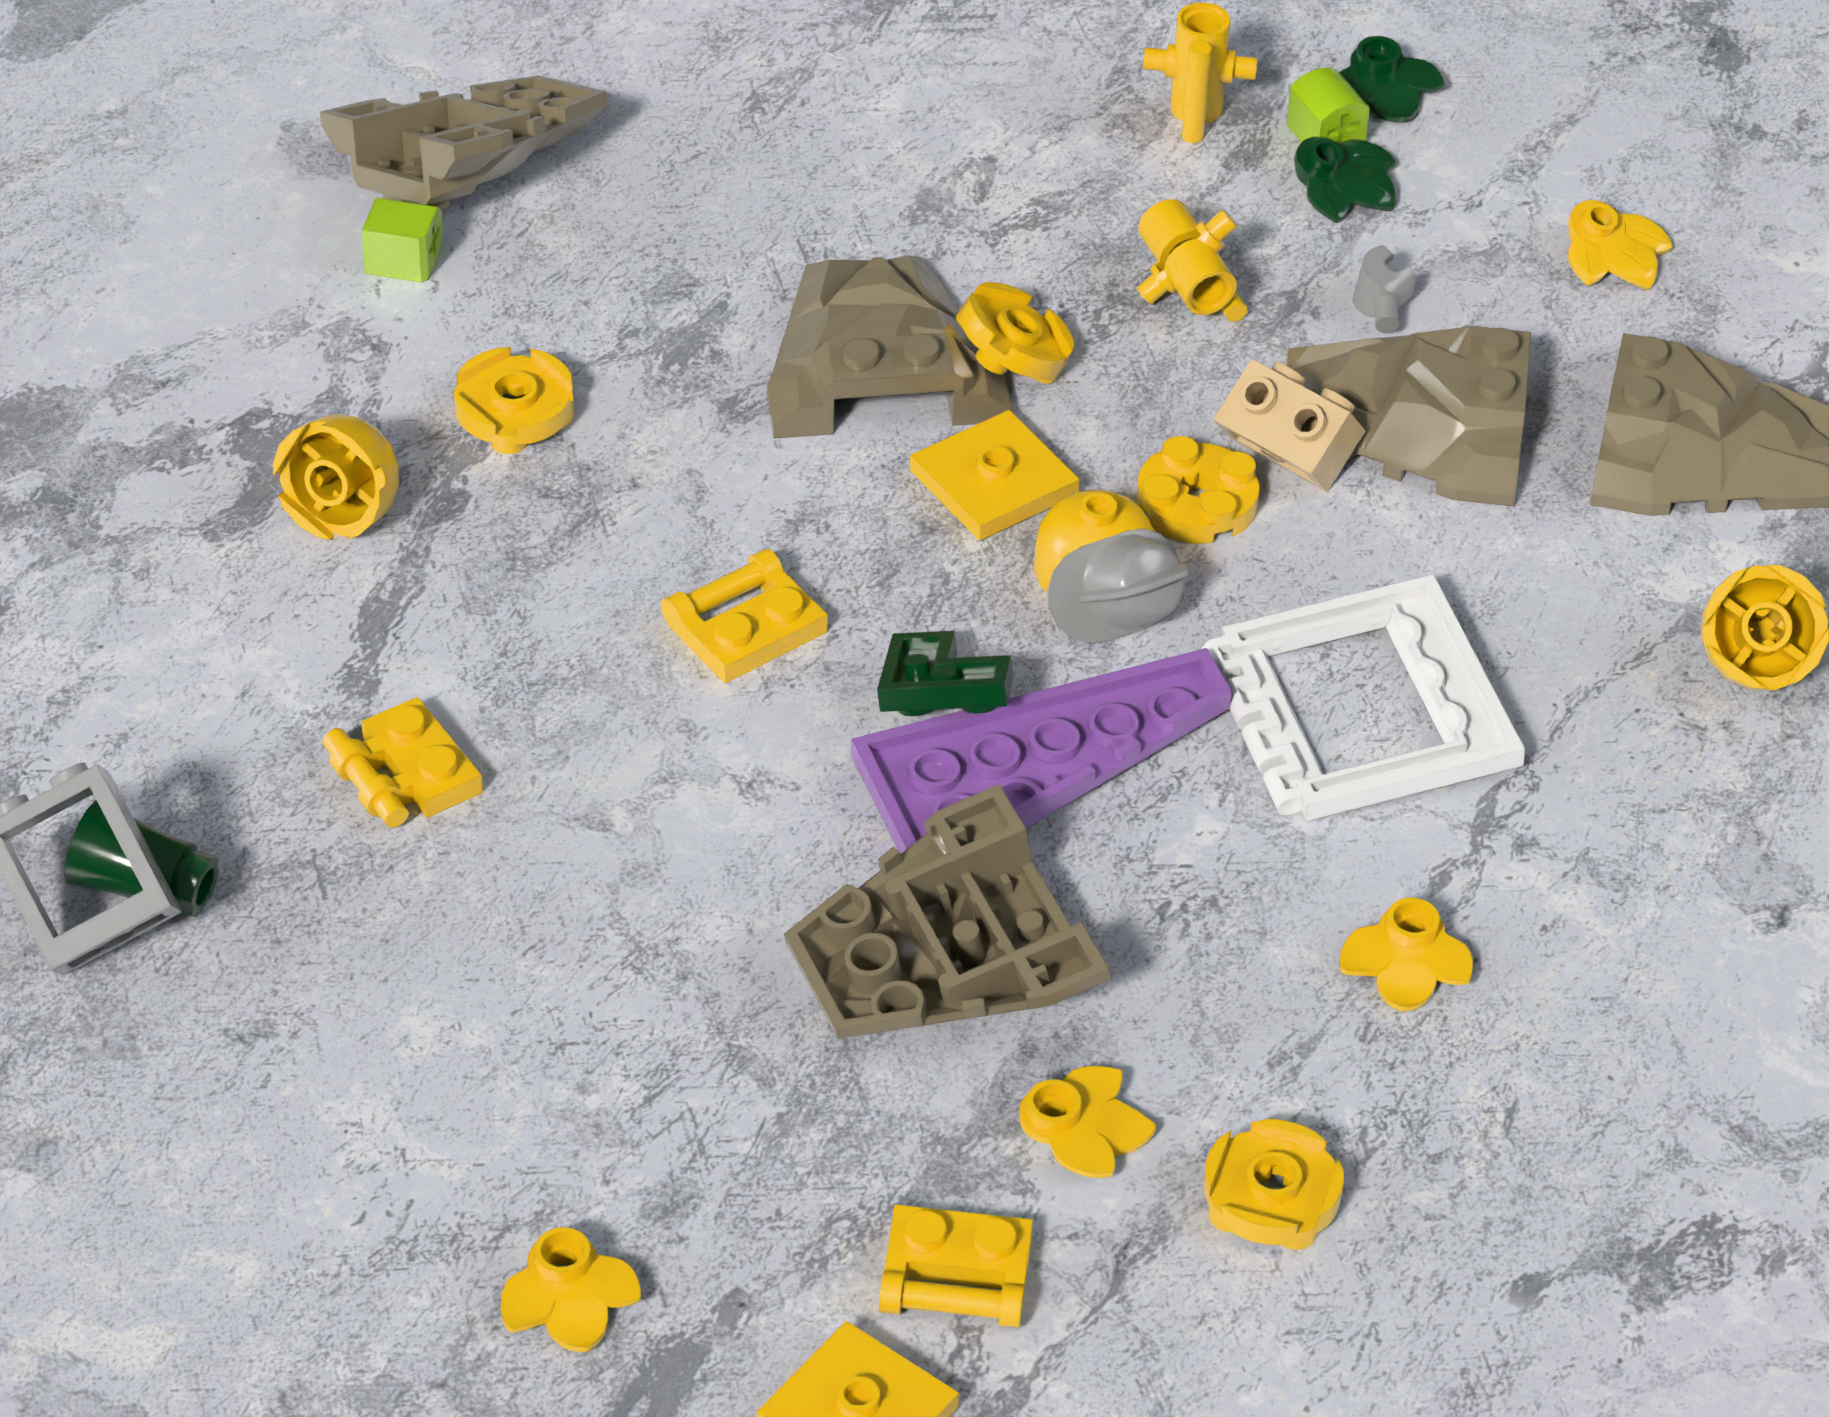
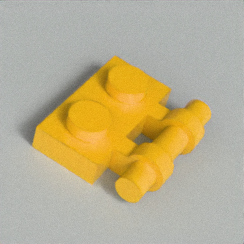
M418 697L361 721L363 742L358 739H351L342 728L332 729L323 738L322 743L330 753L329 762L340 778L353 782L359 790V802L373 817H380L389 828L398 827L406 821L409 812L405 806L413 802L424 816L428 818L483 793L482 775ZM385 766L393 777L379 775L376 770Z

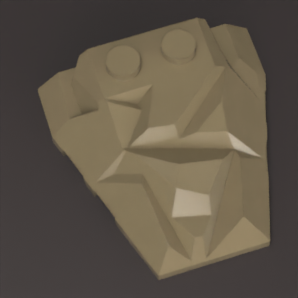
M537 75L470 85L471 99H464L463 94L460 93L439 97V92L434 90L419 93V102L401 105L389 102L386 98L366 100L320 111L321 126L336 151L350 155L353 178L359 188L383 194V199L411 201L416 204L439 207L442 210L451 206V199L473 194L478 184L497 179L516 169L537 148L543 149L578 133L607 106L606 91Z
M906 255L892 259L874 257L871 260H826L805 266L788 325L767 386V401L774 439L833 435L834 399L946 391L952 426L979 424L1007 410L1012 412L1005 374L993 373L978 362L976 352L979 348L970 341L956 320V315L959 311L958 307L922 257Z
M1468 326L1414 333L1405 336L1370 338L1288 349L1286 366L1306 379L1303 387L1318 395L1322 393L1324 388L1330 389L1355 406L1352 415L1364 428L1365 433L1346 463H1349L1357 455H1361L1384 463L1382 476L1401 482L1404 472L1407 471L1436 481L1437 495L1457 501L1514 507L1526 409L1531 332L1509 330L1506 328Z
M1623 333L1607 408L1590 505L1648 516L1669 515L1671 503L1705 501L1706 513L1726 512L1728 500L1755 499L1762 510L1829 507V405L1776 383L1766 381L1744 369L1685 346L1683 343Z
M1000 784L938 810L924 822L926 834L901 854L895 847H892L879 857L880 871L859 888L849 884L844 885L784 933L790 952L838 1039L1047 1007L1111 979L1110 969L1083 923L1079 922L1072 926L1069 924L1034 865L1026 828Z

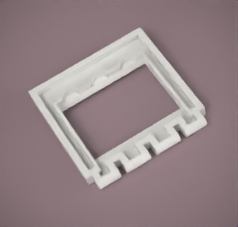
M1434 574L1223 626L1222 637L1209 640L1202 648L1208 649L1231 689L1230 712L1238 728L1242 730V737L1258 771L1263 774L1265 786L1280 815L1289 816L1302 812L1305 820L1310 821L1524 766L1525 748ZM1385 627L1444 744L1324 774L1268 656Z

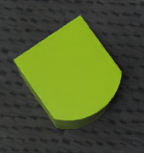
M1328 67L1317 68L1305 73L1290 86L1286 125L1300 142L1310 137H1325L1337 143L1351 139L1366 141L1370 107L1337 70Z
M376 197L362 228L365 274L420 283L429 280L441 250L443 235L441 209L435 206Z

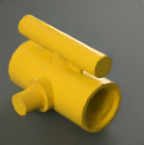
M1207 2L1192 3L1179 11L1176 21L1175 44H1168L1167 49L1149 47L1144 49L1143 70L1163 71L1166 78H1172L1171 112L1176 118L1183 121L1182 138L1189 143L1201 142L1204 139L1205 124L1213 122L1220 117L1223 111L1225 83L1232 84L1233 78L1255 80L1257 57L1236 56V50L1228 49L1231 24L1230 15L1224 8Z
M1166 199L1150 207L1141 217L1138 230L1139 235L1157 261L1150 267L1152 274L1137 287L1140 295L1153 305L1167 291L1171 293L1177 291L1188 309L1194 314L1209 315L1221 309L1230 322H1236L1244 318L1248 308L1236 291V279L1218 254L1225 247L1222 240L1238 227L1237 222L1226 210L1222 209L1207 223L1203 220L1197 223L1184 202L1177 199Z

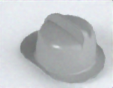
M1145 528L1127 530L1083 545L1064 556L1053 570L1047 589L1049 610L1057 626L1071 638L1090 644L1111 641L1154 626L1169 616L1182 598L1185 585L1184 578L1190 575L1189 568L1180 562L1174 547L1161 534Z

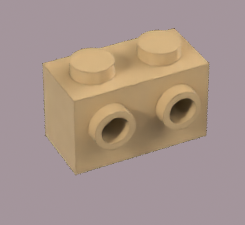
M1251 359L1213 420L1230 439L1328 492L1365 433L1364 428L1352 415L1355 406L1330 389L1324 388L1322 393L1318 395L1303 387L1306 379L1280 362L1276 361L1270 369Z

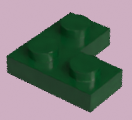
M955 631L893 633L877 688L880 712L898 711L905 716H921L936 709L961 708L967 713L978 714L992 711L996 707L1007 706L1013 682L1011 655L956 658Z

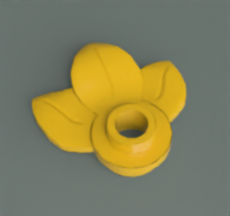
M1586 200L1578 203L1568 218L1569 238L1572 242L1567 252L1568 261L1575 274L1587 286L1597 283L1607 272H1610L1645 290L1651 289L1657 275L1658 263L1656 255L1670 252L1673 246L1669 236L1660 226L1638 214L1619 213L1609 204L1597 200Z
M1409 897L1394 902L1382 915L1379 924L1354 930L1348 936L1341 949L1339 967L1341 973L1346 975L1376 977L1377 990L1384 1002L1396 1010L1407 1012L1416 1010L1429 1001L1434 993L1437 981L1452 985L1469 984L1473 970V958L1470 950L1463 942L1445 933L1444 923L1437 909L1431 903L1420 898Z
M1080 1067L1072 1070L1063 1080L1051 1079L1041 1081L1034 1085L1029 1093L1024 1096L1019 1107V1122L1023 1131L1032 1139L1049 1144L1055 1160L1069 1171L1085 1177H1111L1115 1171L1114 1155L1119 1156L1136 1151L1153 1137L1156 1130L1155 1123L1149 1118L1116 1099L1122 1084V1071L1111 1067Z
M568 1227L554 1228L543 1233L533 1245L528 1255V1267L506 1281L501 1294L502 1321L506 1329L511 1333L545 1324L549 1336L561 1347L575 1352H588L597 1346L605 1336L608 1326V1308L630 1306L641 1301L640 1284L635 1271L629 1264L622 1259L597 1254L595 1247L580 1231ZM568 1264L570 1266L558 1267L557 1265Z

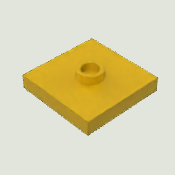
M1010 410L910 455V471L979 541L1053 507L1057 501L1071 493L1079 492L1080 479Z
M845 1321L757 1410V1417H950L959 1407V1392L853 1324Z

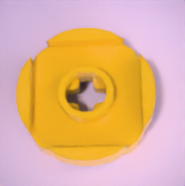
M984 282L978 285L975 292H972L967 297L956 315V320L967 337L979 348L976 352L978 362L984 368L996 374H1005L1009 369L1012 372L1034 378L1044 384L1053 383L1074 348V340L1066 324L1050 308L1042 316L1036 310L1029 307L1028 304L1033 296L1023 290L998 282Z
M511 347L491 349L468 360L460 368L456 376L457 386L454 390V406L458 422L471 435L483 441L491 442L492 448L499 453L515 454L521 452L527 444L551 437L563 427L568 426L574 418L571 373L559 359L547 352L530 348V357L522 355L511 356ZM504 394H509V395H511V396L521 397V398H518V399H508V398H504L503 395H504Z
M1187 436L1171 437L1163 443L1162 450L1148 458L1141 467L1137 483V505L1149 514V521L1153 529L1170 539L1191 544L1213 543L1215 533L1226 532L1232 528L1233 537L1248 528L1257 513L1259 482L1255 474L1256 463L1249 454L1244 452H1233L1218 445L1195 442ZM1191 489L1204 490L1200 493L1199 497L1189 494Z
M1278 1119L1251 1122L1250 1131L1239 1133L1231 1138L1232 1130L1219 1137L1207 1156L1203 1185L1204 1195L1209 1205L1208 1216L1211 1223L1219 1230L1232 1232L1241 1238L1260 1244L1282 1245L1292 1250L1305 1249L1312 1245L1316 1240L1317 1233L1328 1227L1337 1215L1342 1198L1343 1168L1339 1159L1335 1163L1334 1158L1326 1152L1327 1142L1317 1132L1308 1127ZM1271 1174L1283 1177V1186L1285 1188L1269 1189L1262 1186L1258 1181L1267 1182Z

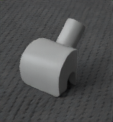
M1384 245L1377 246L1365 254L1353 295V303L1362 314L1375 317V327L1379 332L1392 333L1399 327L1398 308L1413 295L1416 281L1410 266L1400 271H1391L1387 268L1386 264L1393 260L1394 255Z

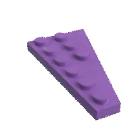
M1207 648L1012 697L1008 699L1007 706L996 707L989 712L974 714L961 710L852 738L851 758L901 854L926 834L924 822L938 810L1000 784L1025 828H1028L1230 708L1231 689Z

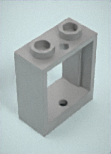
M86 763L73 765L53 776L49 781L52 788L29 800L27 795L23 794L0 804V873L50 970L61 975L70 973L182 912L110 772L98 764L89 769ZM94 794L143 891L58 936L9 839Z

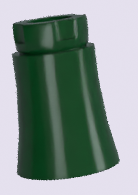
M96 800L86 810L73 834L65 861V881L68 885L105 891L130 898L143 891V888ZM134 818L182 911L181 913L197 917L211 897L219 874L217 868L218 858L198 851L197 846L191 842L167 834Z

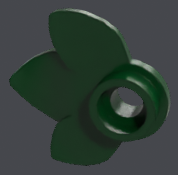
M1371 36L1360 41L1357 48L1351 54L1350 66L1339 72L1364 102L1370 105L1375 115L1385 121L1396 123L1407 122L1416 116L1419 107V93L1436 91L1444 87L1443 77L1434 65L1423 59L1404 57L1400 45L1393 39L1384 36Z
M1310 137L1299 144L1294 155L1295 172L1300 182L1307 187V198L1310 204L1323 216L1335 223H1339L1348 212L1350 204L1390 212L1394 209L1396 204L1395 189L1387 172L1394 167L1396 161L1388 151L1376 144L1359 139L1337 143L1325 137Z

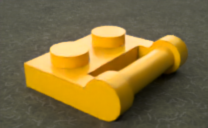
M768 548L748 557L747 565L688 594L678 591L661 600V611L670 628L725 684L827 633L828 614L783 571L780 560ZM758 586L764 591L705 622L699 617V615Z
M894 1204L885 1269L881 1281L879 1313L900 1315L902 1308L997 1318L999 1319L998 1326L1020 1328L1033 1219ZM906 1279L921 1280V1281H930V1282H939V1283H948V1284H957V1285H966V1286H975V1287H984V1288H993V1289H1002V1291H1000V1290H991V1289H982V1288H973V1287H964V1286H955V1285H946V1284H937V1283H928V1282H919V1281H910V1280H906Z

